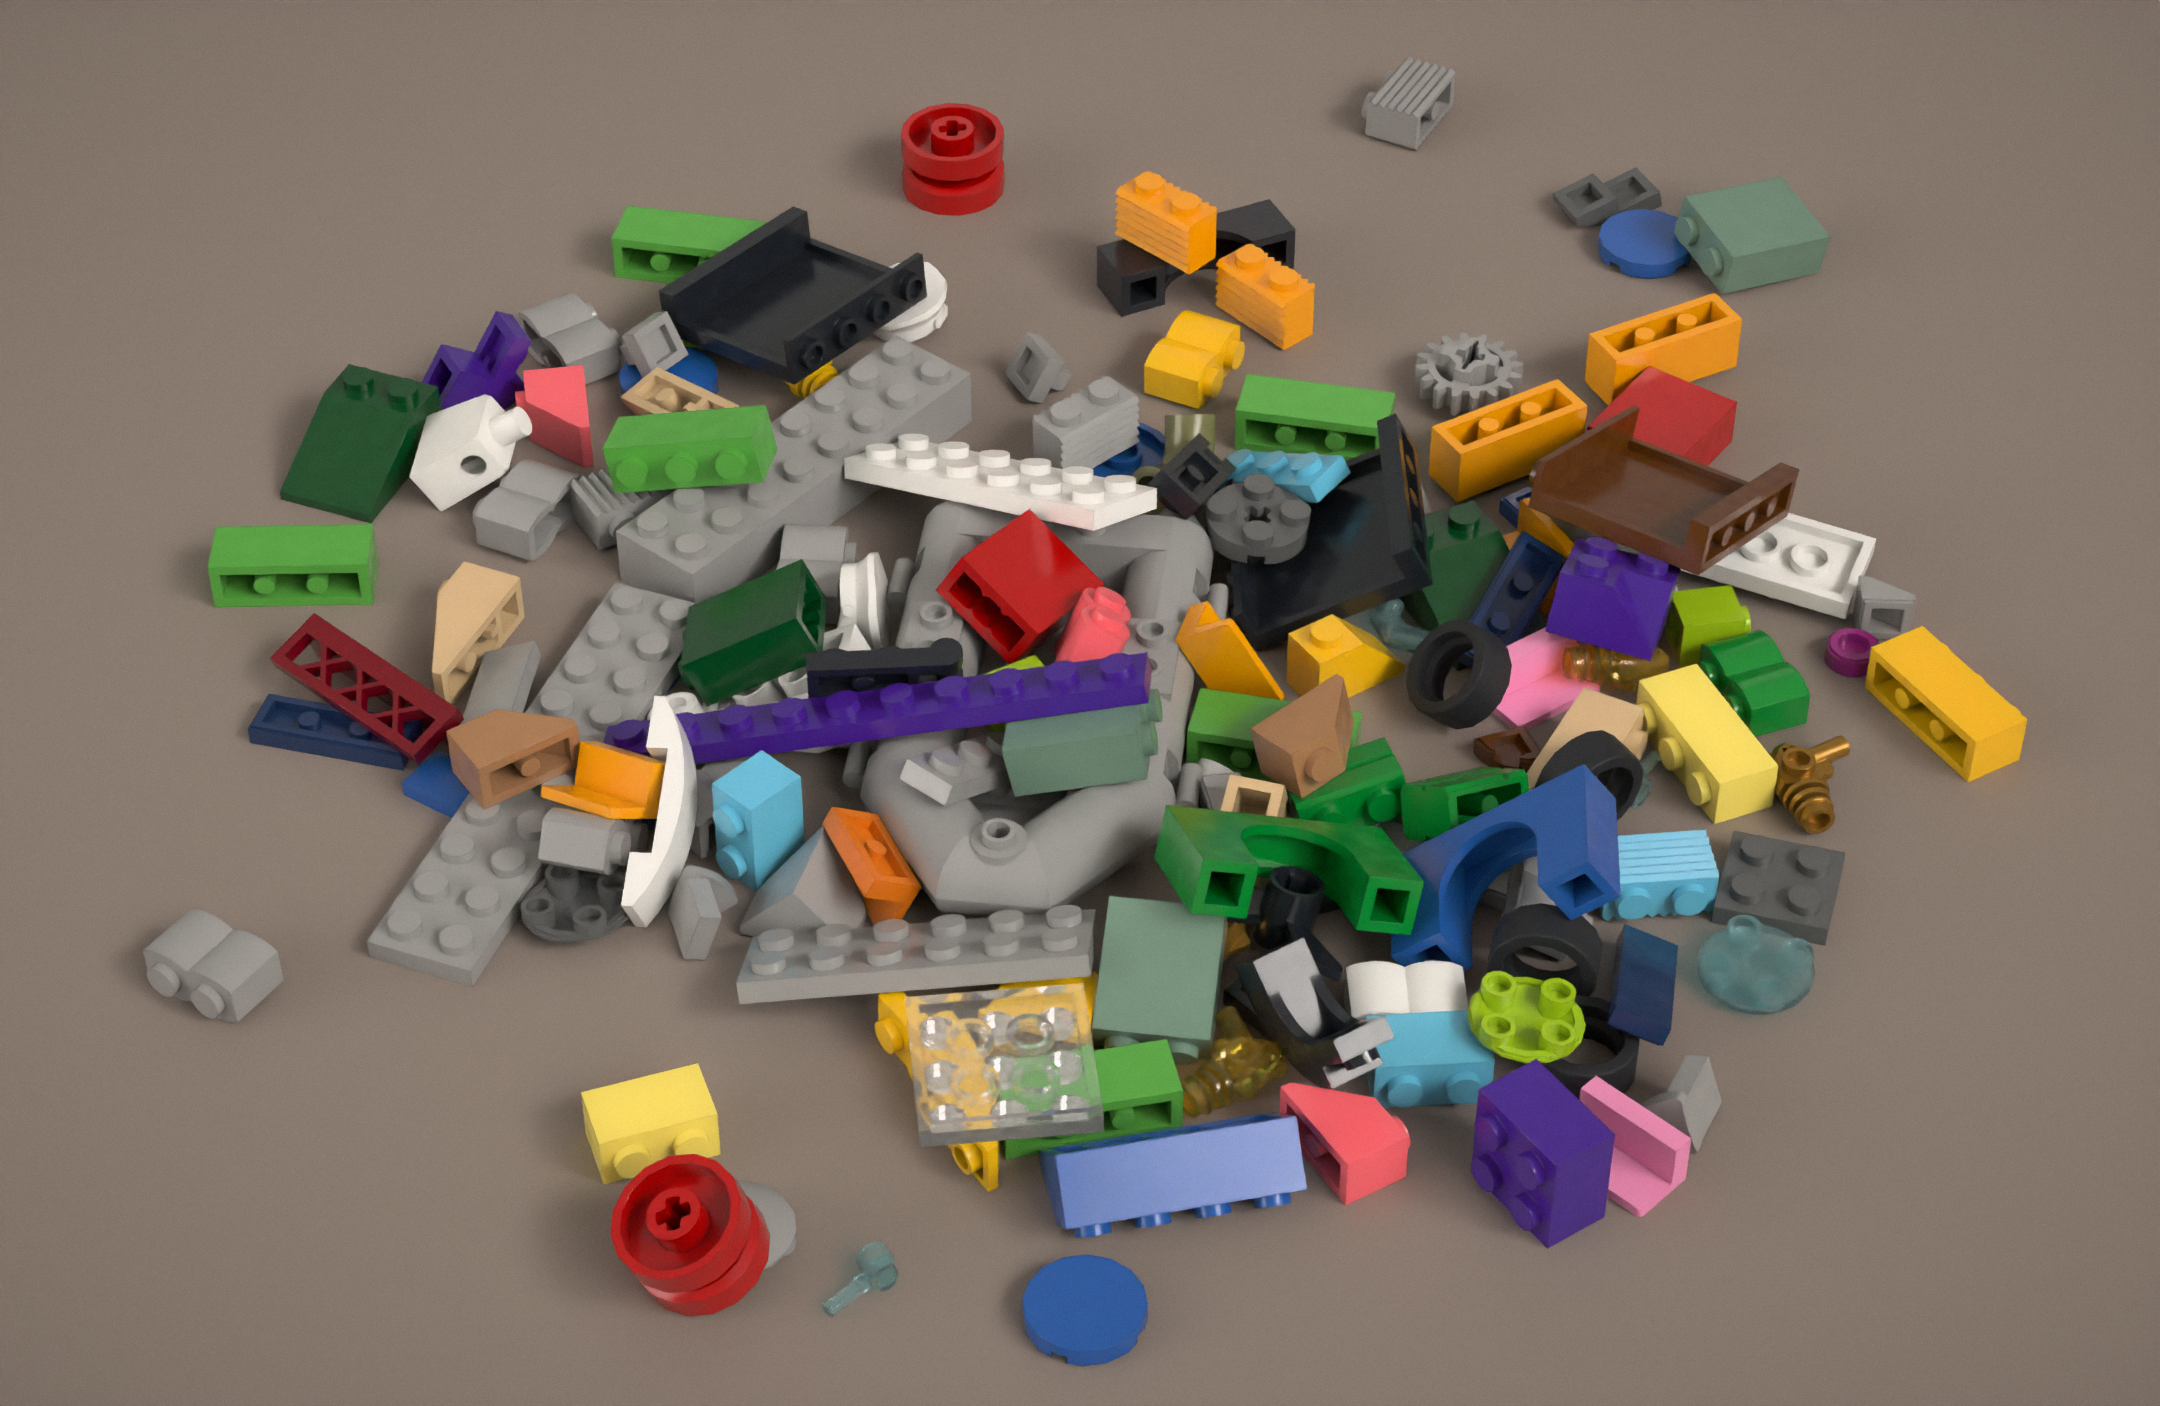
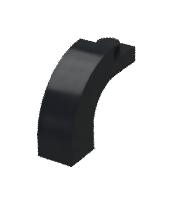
M1304 937L1285 942L1234 966L1251 1005L1273 1042L1291 1065L1313 1084L1325 1089H1334L1383 1065L1376 1047L1395 1038L1385 1015L1359 1020L1348 1014L1326 986Z

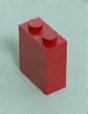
M1648 366L1587 426V431L1631 406H1636L1640 410L1633 435L1634 438L1708 466L1732 442L1737 402Z
M1028 509L962 556L937 587L936 591L1008 664H1012L1024 658L1066 625L1081 594L1086 588L1096 590L1098 587H1103L1104 583Z

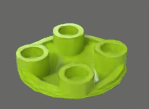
M1492 971L1482 978L1481 987L1472 995L1467 1010L1470 1030L1483 1046L1503 1058L1522 1063H1529L1535 1059L1540 1063H1550L1568 1056L1581 1044L1586 1024L1582 1010L1575 1002L1576 989L1570 982L1561 978H1550L1542 981L1531 977H1513L1503 971Z

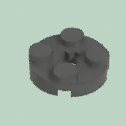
M1251 474L1245 477L1243 483L1226 486L1207 499L1204 519L1206 533L1211 538L1212 547L1229 559L1247 563L1248 555L1255 557L1265 556L1264 564H1276L1293 558L1304 548L1310 524L1311 508L1294 493L1274 485V481L1269 476Z

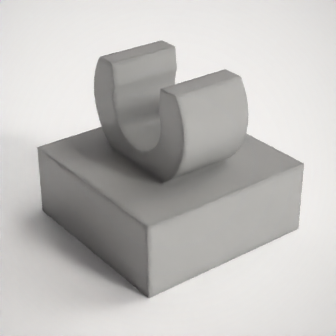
M667 311L655 312L621 336L625 344L619 348L628 365H636L642 378L656 367L666 371L688 355Z
M1026 332L1005 371V375L1027 400L1043 403L1050 388L1060 391L1064 390L1073 373L1070 370L1061 369L1065 362L1042 335Z

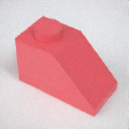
M583 365L523 371L525 391L515 392L516 407H521L531 420L532 433L530 434V441L582 467L594 466Z
M1292 1082L1281 1086L1279 1113L1296 1116L1302 1156L1345 1206L1406 1177L1408 1149L1411 1145L1408 1130L1404 1123L1397 1116H1391L1375 1097Z

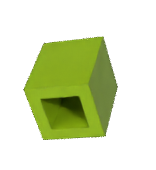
M1732 585L1674 592L1665 626V635L1679 667L1693 665L1700 661L1701 644L1751 632L1749 610L1746 605L1740 606Z

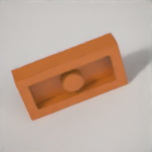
M831 807L822 825L850 871L867 909V915L873 925L888 919H902L922 886L881 818L875 813Z

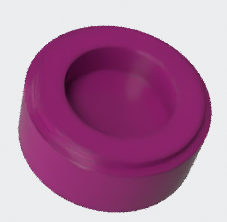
M1845 628L1837 630L1827 639L1824 656L1825 663L1832 671L1842 676L1853 678L1867 676L1871 647L1880 643L1872 634L1861 629Z

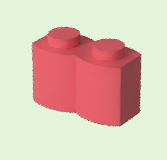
M1098 587L1096 590L1086 588L1054 646V652L1057 656L1054 663L1058 661L1080 662L1102 659L1111 654L1121 653L1130 637L1127 624L1131 618V613L1125 605L1126 600L1117 592L1105 587Z

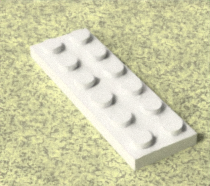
M903 434L898 436V442L870 444L865 447V452L844 458L845 479L1021 515L1030 509L1040 520L1092 531L1157 509V488L1136 484V478L1133 476L1111 475L1105 478L1094 476L1093 469L1088 467L1072 466L1060 469L1051 467V461L1044 458H1027L1020 461L1010 459V453L1004 450L970 451L969 444L931 443L929 442V436L924 434Z
M1788 513L1786 518L1698 576L1815 610L1823 614L1846 619L1856 595L1859 575L1864 576L1874 552L1876 538ZM1549 516L1569 538L1586 540L1590 537L1606 539ZM1612 541L1618 546L1617 549L1619 550L1628 548L1626 546H1623L1619 543Z

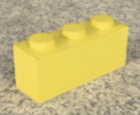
M1697 664L1639 680L1636 705L1645 708L1642 731L1648 732V739L1659 752L1665 768L1670 771L1672 770L1686 787L1687 794L1692 803L1697 806L1699 805L1713 824L1773 806L1778 773L1777 763Z

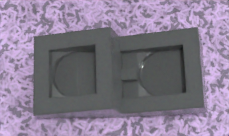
M1637 167L1605 183H1602L1593 173L1553 193L1554 201L1579 226L1602 225L1610 216L1623 211L1637 209L1654 210L1662 206L1660 191Z

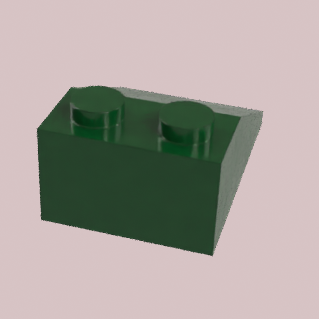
M348 364L321 398L280 490L281 500L372 523L410 476L426 418L435 412L441 411L438 387L409 378L378 372L366 367Z
M1474 500L1425 515L1433 585L1396 599L1426 634L1444 622L1458 619L1468 621L1509 552V548L1498 527ZM1539 609L1522 638L1547 626ZM1458 660L1453 665L1457 671L1468 668Z

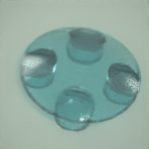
M1738 915L1729 920L1727 928L1718 931L1705 942L1698 957V975L1706 991L1715 1000L1728 1008L1748 1014H1774L1794 1007L1809 993L1815 975L1813 963L1814 950L1811 944L1804 939L1795 938L1776 927L1763 925L1753 916Z

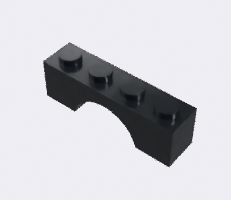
M1270 199L1217 213L1215 259L1198 270L1218 269L1219 267L1216 266V263L1219 259L1247 244H1254L1255 247L1261 248L1264 253H1268V257H1274V261H1281V266H1288V268L1294 269L1296 229ZM1125 239L1097 246V286L1121 317L1165 305V291L1169 284L1176 278L1186 274Z

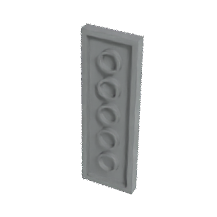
M1061 905L1049 909L1046 913L1023 915L1019 910H1001L991 914L988 918L965 920V917L962 915L948 914L936 917L929 923L908 924L907 921L902 919H888L867 928L850 929V926L846 924H829L820 927L816 932L793 933L792 930L786 928L767 930L759 936L753 937L736 982L739 1004L1089 977L1092 972L1098 936L1096 909L1081 910L1080 907L1075 905Z

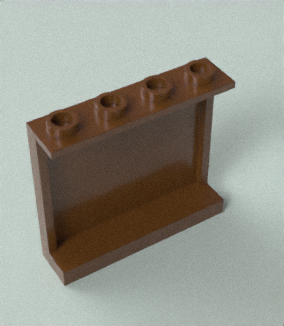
M1631 406L1546 456L1539 458L1529 476V487L1532 488L1529 508L1699 575L1787 517L1799 469L1780 462L1757 478L1747 482L1634 438L1633 435L1640 408Z

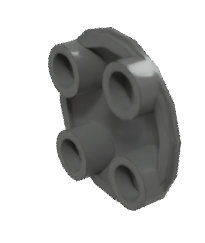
M550 865L545 870V879L540 881L525 895L520 905L523 925L536 936L552 942L565 943L595 940L616 931L629 919L621 906L626 874L615 871L611 875Z

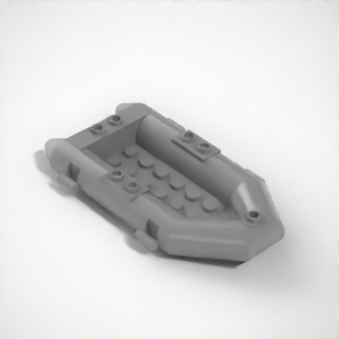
M945 500L933 508L925 519L916 561L913 562L908 558H899L894 565L886 600L892 607L904 608L895 647L902 649L931 647L933 642L938 639L952 638L958 641L963 649V664L961 667L964 677L982 675L1009 665L936 589L962 556L1020 515ZM1164 508L1156 515L1140 514L1095 531L1041 520L1104 583L1103 587L1117 592L1126 600L1125 605L1131 613V618L1127 624L1130 637L1121 653L1128 655L1148 653L1152 669L1150 689H1158L1160 693L1163 718L1162 722L1155 723L1158 737V755L1150 756L1148 778L1146 780L1016 797L1014 796L1012 785L1009 784L944 806L899 779L906 760L935 749L991 733L985 725L851 743L843 773V783L850 788L861 789L860 799L866 812L879 815L920 885L935 906L942 912L989 917L991 914L1001 910H1019L1023 915L1046 913L1053 907L1070 905L1158 842L1166 805L1198 807L1203 770L1196 763H1186L1181 766L1196 670L1180 649L1179 644L1175 642V638L1189 607L1208 601L1221 620L1226 619L1230 590L1225 584L1221 583L1209 586L1214 549L1211 538L1194 514L1185 519L1180 513H1174ZM1064 627L1022 659L1036 655L1045 666L1054 663L1057 657L1054 652V646ZM1176 783L1178 784L1177 797H1175L1173 789Z

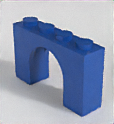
M1582 764L1402 853L1422 878L1424 885L1411 935L1391 933V957L1403 967L1433 960L1458 964L1463 967V971L1472 968V919L1478 901L1488 886L1501 873L1516 863L1537 856L1538 886L1570 920L1621 897L1616 798L1586 765Z

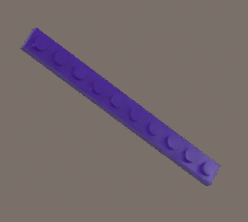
M1147 652L1131 655L1115 653L1102 659L1080 662L1058 661L1049 666L1021 670L1005 668L991 674L969 677L955 675L933 682L911 685L895 683L881 689L859 692L844 690L830 696L808 699L786 698L771 704L749 707L734 705L720 711L698 714L682 712L676 714L687 735L694 762L698 764L750 757L761 750L767 754L1146 704L1149 703L1152 669ZM632 719L620 722L617 725H610L607 728L603 743L652 758L646 748L650 720L639 721Z

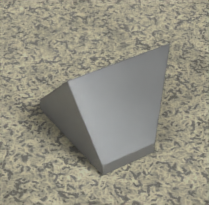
M823 826L758 888L740 924V934L756 937L767 930L776 928L790 929L793 933L816 932L820 927L829 924H846L850 926V929L863 928L867 919V909L850 871Z

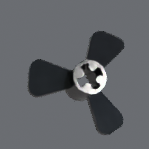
M1280 866L1272 869L1269 873L1265 891L1254 885L1247 918L1227 917V922L1255 924L1252 936L1266 950L1304 937L1320 974L1335 981L1340 980L1343 971L1342 966L1312 933L1319 914L1341 908L1332 899L1324 895V882L1312 872L1292 866Z

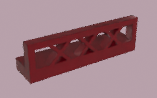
M315 613L270 657V660L277 669L418 765L441 741L448 745L446 731L459 726L461 721L464 720L459 709ZM309 644L321 659L319 662L297 665L293 662ZM341 672L353 680L356 686L334 690L332 688V674ZM376 696L390 705L393 710L369 714L367 712L368 698ZM419 720L422 722V728L426 731L412 743L404 737V722Z

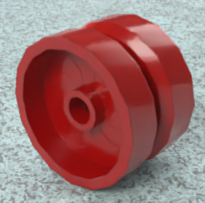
M960 103L928 106L913 113L903 123L901 132V155L904 159L902 184L908 201L923 211L949 216L977 213L994 205L1003 195L1005 184L1004 162L1002 160L1004 128L998 117L984 108Z
M697 1154L674 1155L659 1160L645 1167L624 1187L613 1209L610 1235L618 1258L638 1278V1281L667 1310L685 1316L715 1314L742 1299L757 1284L768 1262L770 1233L763 1214L745 1194L735 1178L716 1160Z

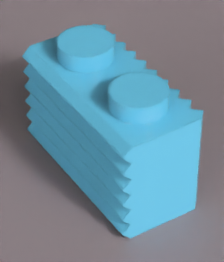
M1706 829L1618 836L1621 897L1599 907L1603 919L1608 921L1614 917L1617 920L1621 918L1634 920L1641 919L1646 915L1653 918L1660 914L1664 917L1669 913L1673 916L1677 914L1690 916L1698 915L1702 911L1708 914L1713 911L1717 895L1719 870L1716 867V861H1714V853H1712L1711 845H1709Z

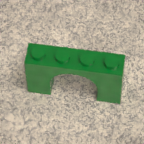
M1166 805L1154 859L1191 914L1246 919L1256 877L1268 878L1272 869L1280 866H1292L1305 869L1318 876L1325 884L1324 895L1337 903L1356 930L1411 935L1424 885L1422 878L1383 829L1379 827Z

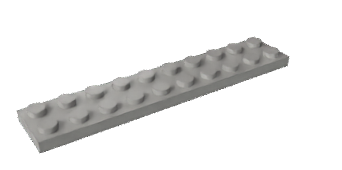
M614 583L525 713L573 719L578 725L579 742L598 741L603 743L608 726L617 725L620 722L632 719L647 721V716L653 707L654 696H665L680 673L678 663L682 659L683 631L686 630L688 609L697 603ZM577 768L485 810L469 793L367 940L369 957L473 987L520 916V905L525 895L545 878V870L550 866L538 860L542 821L550 809L554 807L564 808L565 805L540 797L542 785H575Z

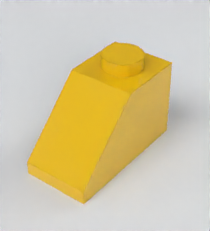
M1333 614L1288 633L1286 682L1300 696L1335 674L1344 678L1349 698L1404 673L1405 664L1375 636Z

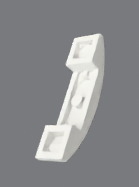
M654 696L646 745L652 758L666 762L652 853L629 852L621 902L622 908L635 927H647L672 893L685 865L696 824L698 785L693 753L687 735L665 696Z

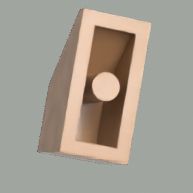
M1335 674L1250 728L1261 773L1278 784L1285 785L1287 790L1301 799L1343 773L1346 769L1354 720L1343 677Z
M495 709L446 731L452 772L484 810L577 768L580 747L578 725L571 718Z

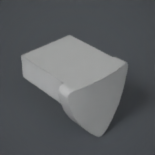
M693 865L686 866L679 877L669 905L668 916L673 924L683 958L706 960L722 919L720 913L736 905L738 898L733 886L720 874Z
M1686 1055L1667 1092L1653 1096L1641 1104V1106L1691 1138L1690 1154H1697L1702 1145V1140L1722 1103L1709 1056Z

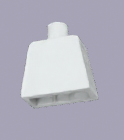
M486 394L435 412L426 418L409 477L440 511L446 510L500 478L509 470L516 441L532 433L531 420L521 407H514L505 412L492 396Z

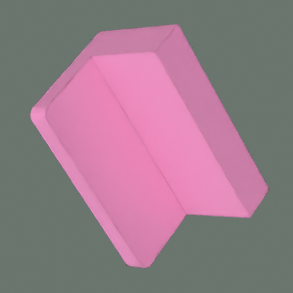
M1545 627L1506 646L1512 664L1510 682L1501 703L1492 713L1510 729L1525 726L1529 730L1569 710L1583 687L1600 692V683L1575 663L1577 640L1545 632Z
M1595 1076L1581 1088L1579 1100L1615 1134L1607 1197L1636 1217H1643L1686 1180L1691 1138L1598 1076Z

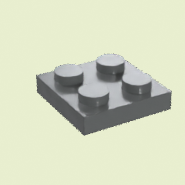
M1733 831L1714 904L1712 923L1825 946L1842 875L1845 852Z

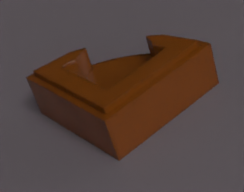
M1525 726L1474 739L1473 753L1488 767L1525 769L1527 773L1541 752Z

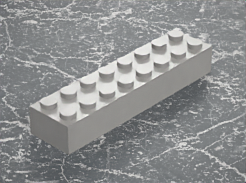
M897 335L893 336L771 422L778 450L764 482L675 489L616 531L620 579L635 588L699 603L760 577L778 564L780 560L782 536L786 524L830 526L883 487L845 479L844 458L865 452V447L870 444L898 442V436L903 434H924L929 436V442L940 444L971 423V374Z

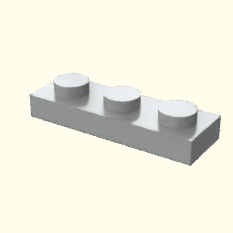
M991 732L908 758L899 779L944 806L1009 785L1011 782L1002 755L1005 734Z

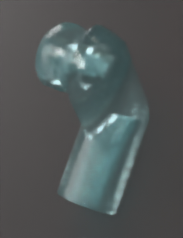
M1398 598L1376 606L1375 611L1370 613V622L1381 641L1388 647L1414 654L1417 646L1430 631L1405 623L1404 619L1400 617L1404 609V603Z

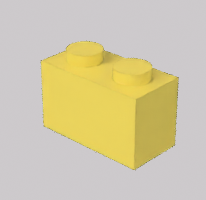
M698 1063L581 1092L585 1131L603 1184L634 1178L645 1167L668 1156L697 1154L710 1158L721 1155L718 1114Z

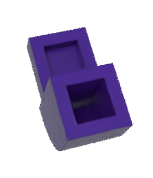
M496 311L475 352L441 344L422 383L438 387L441 410L484 394L492 396L502 409L505 410L516 401L515 392L525 390L524 383L516 371L525 360L532 341L513 315Z

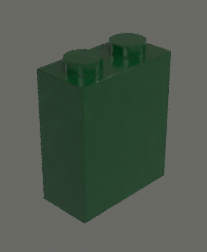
M802 559L689 607L686 630L683 631L682 659L679 661L678 667L681 678L687 688L690 690L696 689L707 707L806 666V653L823 652L827 598Z

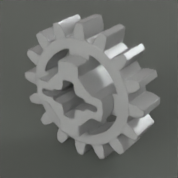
M1461 333L1459 340L1453 341L1450 337L1444 335L1441 336L1440 346L1428 342L1425 353L1417 354L1414 386L1420 388L1419 397L1421 399L1433 398L1432 408L1439 409L1446 405L1450 407V415L1456 416L1459 412L1469 413L1521 393L1523 362L1517 361L1518 353L1516 350L1504 352L1505 342L1502 340L1489 344L1487 343V335L1481 334L1478 338L1469 337L1467 333Z

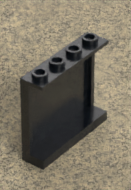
M793 206L660 289L659 296L661 309L668 312L681 340L795 385L927 297L923 254L917 252L894 268L884 266L810 238L807 211Z
M1396 413L1377 421L1380 448L1345 461L1351 473L1318 503L1306 502L1311 508L1307 540L1300 553L1289 560L1276 564H1264L1265 556L1255 557L1248 555L1247 563L1230 559L1232 569L1226 572V577L1233 594L1234 604L1229 605V615L1243 634L1246 633L1257 652L1287 641L1288 633L1331 614L1344 619L1433 585L1417 449ZM1233 478L1226 481V486L1236 484Z

